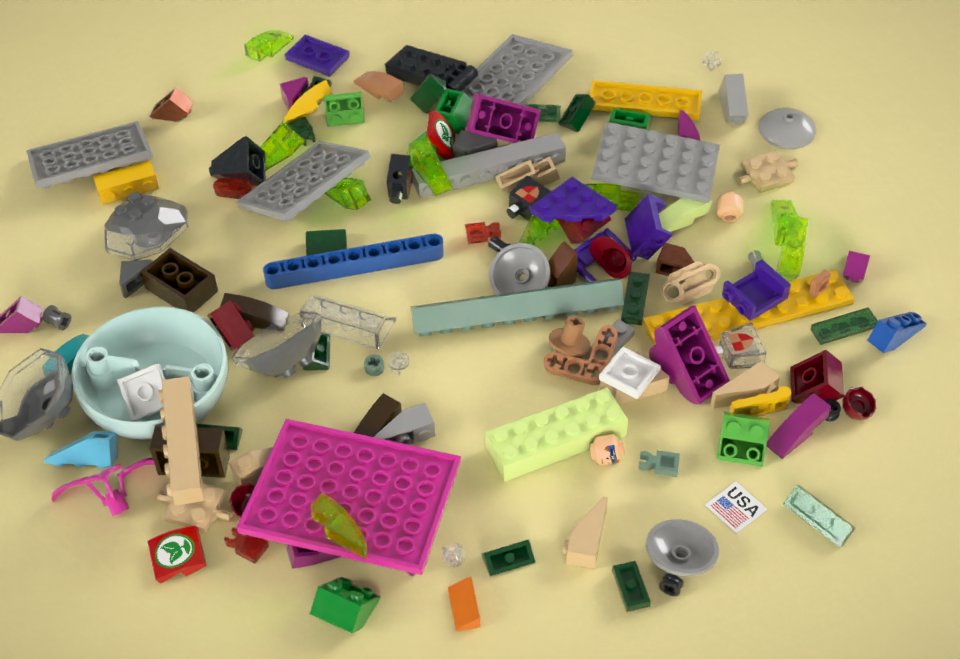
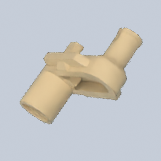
M694 262L669 274L667 282L661 288V295L668 302H679L684 305L712 292L714 283L720 279V269L715 264ZM707 270L712 273L710 278L706 277ZM670 286H675L678 289V295L675 298H670L667 295V289Z

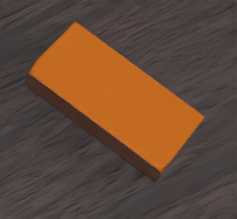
M472 577L465 578L449 586L448 592L456 631L481 627Z

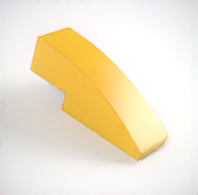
M327 80L309 89L293 104L282 121L283 126L317 112L319 109L317 103L324 101V96L333 94Z

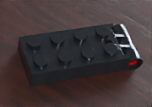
M409 45L404 46L385 63L388 75L418 86L423 83L429 74L445 80L447 89L463 91L478 76L477 69L472 65L467 66L466 62Z

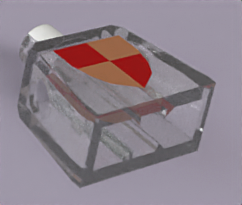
M753 323L723 332L719 346H714L720 359L724 358L730 369L751 368L760 361L765 363L766 351Z

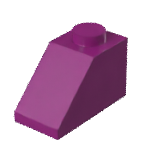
M849 251L843 275L847 276L846 280L857 283L859 279L864 280L870 255Z
M22 296L19 297L0 314V333H29L33 328H38L43 320L41 317L43 307Z

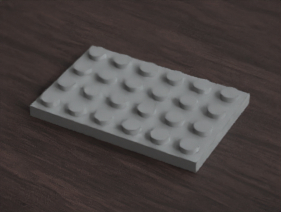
M512 34L477 68V78L462 92L471 100H473L474 93L524 106L573 56L572 50Z
M138 121L26 150L37 189L49 188L53 184L60 182L68 183L75 178H86L94 173H105L112 168H123L131 163L145 162L153 158L151 149Z
M606 122L591 179L709 203L720 144Z
M318 141L236 201L240 209L276 219L292 220L297 213L308 208L310 203L321 198L327 190L335 187L343 178L350 176L351 172L356 168L363 166L371 158L368 150Z

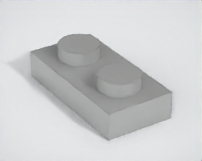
M619 319L612 325L618 333V341L612 358L635 335V328ZM611 333L604 335L605 345H607L609 337H612ZM605 351L597 352L606 358L608 356L607 352Z

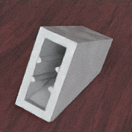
M743 73L725 74L718 90L727 124L740 125L746 122L749 115Z

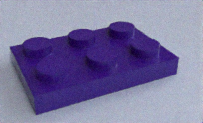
M306 34L285 53V60L329 77L350 57L348 50Z

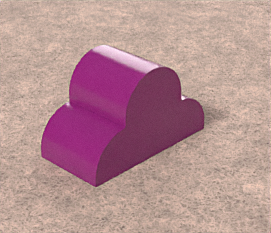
M474 93L465 131L511 143L534 139L541 110Z
M696 306L688 307L655 330L654 339L656 344L649 349V358L651 361L661 365L660 369L669 375V383L675 384L679 392L689 402L696 405L701 404L711 397L715 390L730 381Z

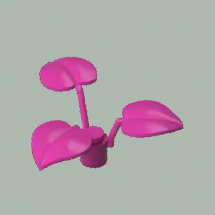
M153 458L142 459L117 474L121 492H119L118 488L112 490L107 480L112 472L122 468L121 464L106 468L90 477L79 478L60 486L52 493L51 500L54 503L56 498L71 486L85 484L103 502L104 506H108L112 516L130 509L125 499L127 494L124 487V477L136 468L145 465H155ZM103 480L109 492L105 494L106 498L91 482Z

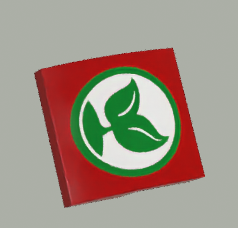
M432 110L429 113L426 140L437 146L436 154L443 159H453L455 132L440 113Z
M196 525L172 530L148 540L155 580L159 583H163L180 573L188 576L207 566L199 530Z

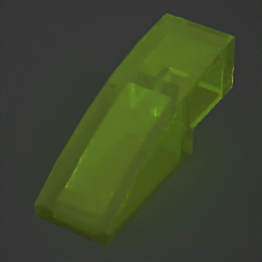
M281 30L266 31L244 44L246 56L259 62L266 56L272 58L294 37Z
M322 492L310 505L312 519L324 526L326 538L366 559L368 556L367 543L357 523L341 505Z

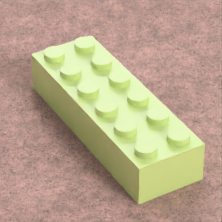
M607 387L485 432V446L503 481L506 482L591 450L590 443H594V439L597 436L614 434L618 439L627 436L628 419Z

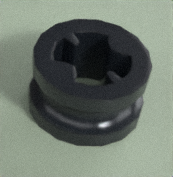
M833 399L824 400L832 409L825 421L837 420L841 411L840 404Z
M665 573L662 577L663 581L659 584L660 590L669 596H678L681 591L680 589L684 585L683 580L677 575Z

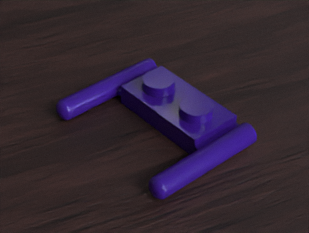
M606 228L603 232L601 231L574 249L578 253L577 272L587 282L597 281L585 269L596 262L590 252V244L595 238L599 236L610 237L618 244L626 246L609 228ZM632 255L633 262L637 259V256Z

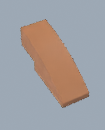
M369 71L354 80V84L378 100L383 97L392 102L404 94L403 82L386 73Z

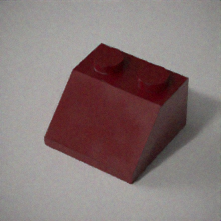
M610 216L603 221H594V218H584L582 222H565V219H557L571 244L584 241L612 220Z
M230 300L207 316L232 351L254 337L252 332L255 329L249 320H243L240 315L243 312L236 302L232 303Z
M824 350L790 367L791 398L793 403L802 404L813 393L822 400L833 399L837 401L844 397L842 362L828 350Z

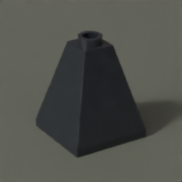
M244 136L211 161L209 173L211 177H215L219 181L258 186L266 180L265 151L250 138Z

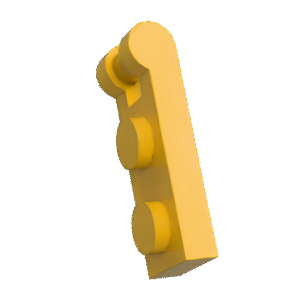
M782 386L776 392L738 399L731 402L730 412L757 417L786 410L789 405L791 390L786 386Z

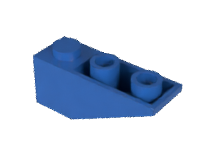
M907 312L880 319L867 341L882 353L893 351L926 327L927 323L915 312Z

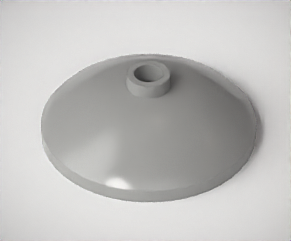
M778 108L766 113L761 118L759 132L762 138L773 146L783 149H798L807 146L814 140L816 125L807 114L800 110Z
M516 243L503 248L494 257L489 270L490 284L496 294L547 288L551 276L547 257L540 249L527 243ZM525 274L526 278L524 280H520V276Z
M682 519L666 520L655 525L647 536L646 550L649 557L658 567L678 576L701 575L712 569L717 562L719 546L715 537L706 528L695 522Z

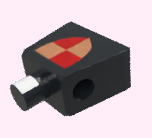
M391 154L387 175L388 196L391 203L399 204L402 199L407 200L409 198L413 182L411 155Z
M526 176L509 194L508 216L514 219L520 215L526 220H533L536 216L530 213V206L551 191L529 176Z

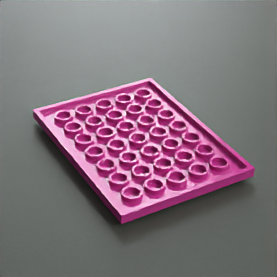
M285 419L239 521L237 531L244 535L422 575L461 463V456Z

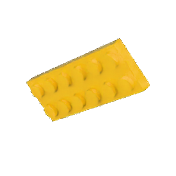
M592 80L590 96L596 102L592 109L595 111L612 112L613 108L651 114L652 116L679 118V111L684 110L691 120H699L703 90Z

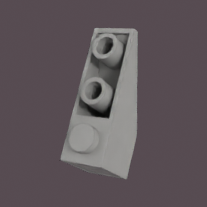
M423 403L404 409L378 432L374 438L410 445L434 437L435 424L426 404Z

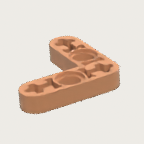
M611 325L600 328L589 361L557 352L548 353L544 358L546 371L590 385H599V375L611 361L618 341L617 330ZM611 333L612 337H609L607 345H605L604 335ZM598 351H605L608 354L607 358L603 360L597 359L595 355ZM556 359L558 364L551 367L550 362ZM572 364H577L580 366V371L571 373L568 368ZM584 367H587V372H585V376H583ZM598 371L599 375H596L595 378H592L591 373Z

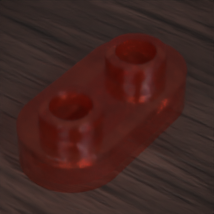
M220 178L213 184L214 193L219 197L241 199L252 190L251 183L245 180Z

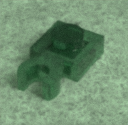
M306 117L288 123L289 130L295 139L301 138L303 146H306V140L308 139L312 140L313 143L316 142L313 128Z

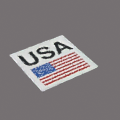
M734 482L705 504L736 534L768 510L737 482Z

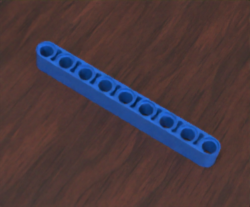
M428 234L270 262L263 267L265 284L269 289H280L437 261L444 256L443 238L439 234Z

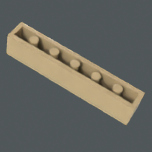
M190 377L162 380V390H159V399L161 404L164 403V408H160L162 422L165 421L166 425L162 426L163 439L167 440V444L163 445L165 459L168 458L169 463H165L166 477H170V482L166 483L168 497L173 496L175 506L204 501L194 396Z

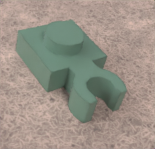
M657 450V455L654 456L650 452L641 451L640 459L647 462L639 461L638 469L646 471L652 468L655 469L654 474L677 477L680 453Z

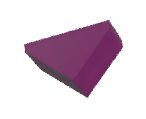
M307 77L280 84L281 96L288 111L301 97L305 87L309 88Z

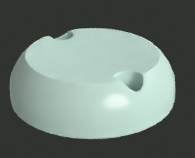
M149 307L124 313L97 328L85 340L77 352L72 368V382L75 395L86 415L95 424L108 432H115L118 436L130 439L152 440L155 426H166L165 421L162 422L160 412L132 422L117 380L155 364H160L166 380L190 377L193 388L196 423H198L216 405L228 379V357L222 337L206 319L179 308Z

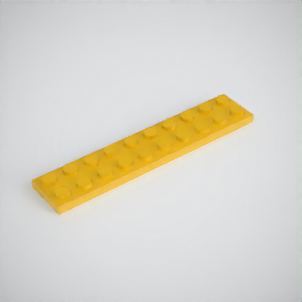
M837 270L829 271L831 277L828 288L814 298L809 295L812 279L818 274L788 281L791 284L788 299L751 321L744 315H741L724 298L692 306H696L711 340L727 337L728 334L743 333L849 306L854 303V297ZM688 307L643 318V325L653 345L656 344L654 339L655 330Z

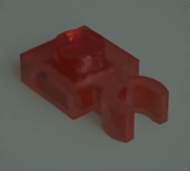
M485 222L465 224L468 244L488 242V237L493 238V236L501 238L500 224L498 222L491 223L489 226H486Z
M232 528V535L236 537L234 539L225 537L226 546L235 548L237 555L256 564L269 547L268 541L249 535L243 536L238 533L237 528Z

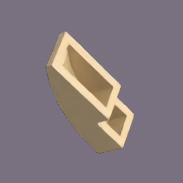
M547 157L535 164L528 160L495 176L502 192L512 191L526 176H529L541 185H546L560 179L551 157Z

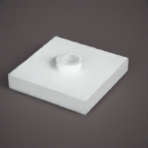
M622 347L600 373L599 380L638 399L658 374L661 365Z
M155 364L117 380L132 422L160 412V408H164V403H160L159 390H162V380L166 379L160 364Z

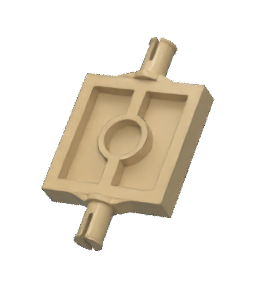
M776 150L743 160L741 167L746 172V175L738 177L737 182L739 185L750 182L756 186L760 193L794 182L795 175L790 168L797 167L798 160L795 158L786 162Z
M202 483L204 501L175 506L173 496L168 497L167 492L159 491L160 494L157 496V500L169 503L163 515L165 521L184 527L196 525L198 530L204 533L208 532L211 524L217 518L231 521L233 511L221 509L222 502L226 496L224 489Z

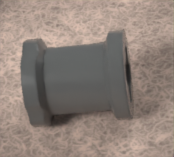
M54 305L48 306L42 316L44 322L56 325V328L59 330H65L72 318L69 313L59 311Z

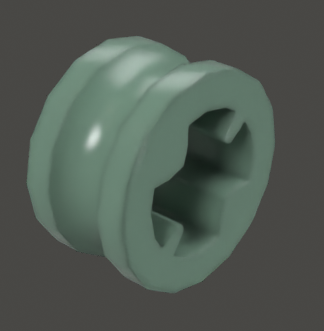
M370 355L365 359V371L368 375L378 376L383 373L384 361L381 356Z

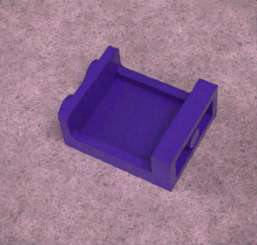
M647 194L624 219L632 255L649 260L672 237L671 232L663 229L660 222L659 212L665 207L663 199Z
M764 260L756 262L755 270L751 274L733 284L728 280L725 281L722 296L741 315H744L751 321L788 299L791 284Z

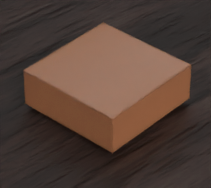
M825 269L812 279L809 295L815 298L828 288L831 277L829 271Z

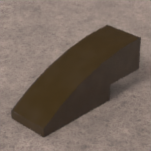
M224 293L220 307L231 300L232 303L236 302L243 313L240 315L243 320H249L254 328L285 331L289 318L288 312L254 298Z
M383 393L366 413L354 433L374 437L402 412L401 403Z

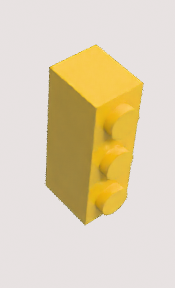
M150 160L93 176L102 205L128 198L134 192L142 194L159 189L156 174Z

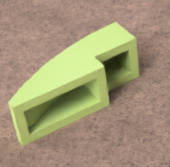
M686 198L677 200L659 214L662 228L672 232L692 225L695 218L708 214L712 200L710 199L709 203Z

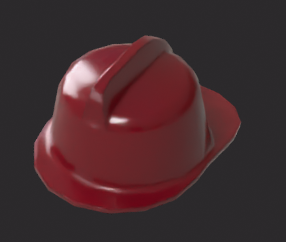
M599 236L590 244L591 256L610 277L623 279L630 274L632 255L626 246L618 244L615 240L606 236Z

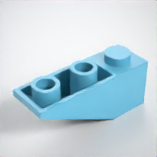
M94 431L52 451L44 459V463H52L54 466L74 464L76 467H85L87 465H97L98 468L109 467L118 458L117 434L115 432Z

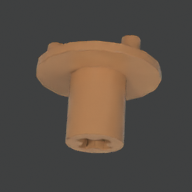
M569 316L566 319L564 328L555 329L549 334V343L556 350L555 352L570 356H582L588 353L590 341L582 334L585 327L584 320L576 316Z

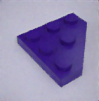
M571 177L530 206V213L544 222H553V219H565V222H582L584 218H594V221H603L616 211L617 205Z

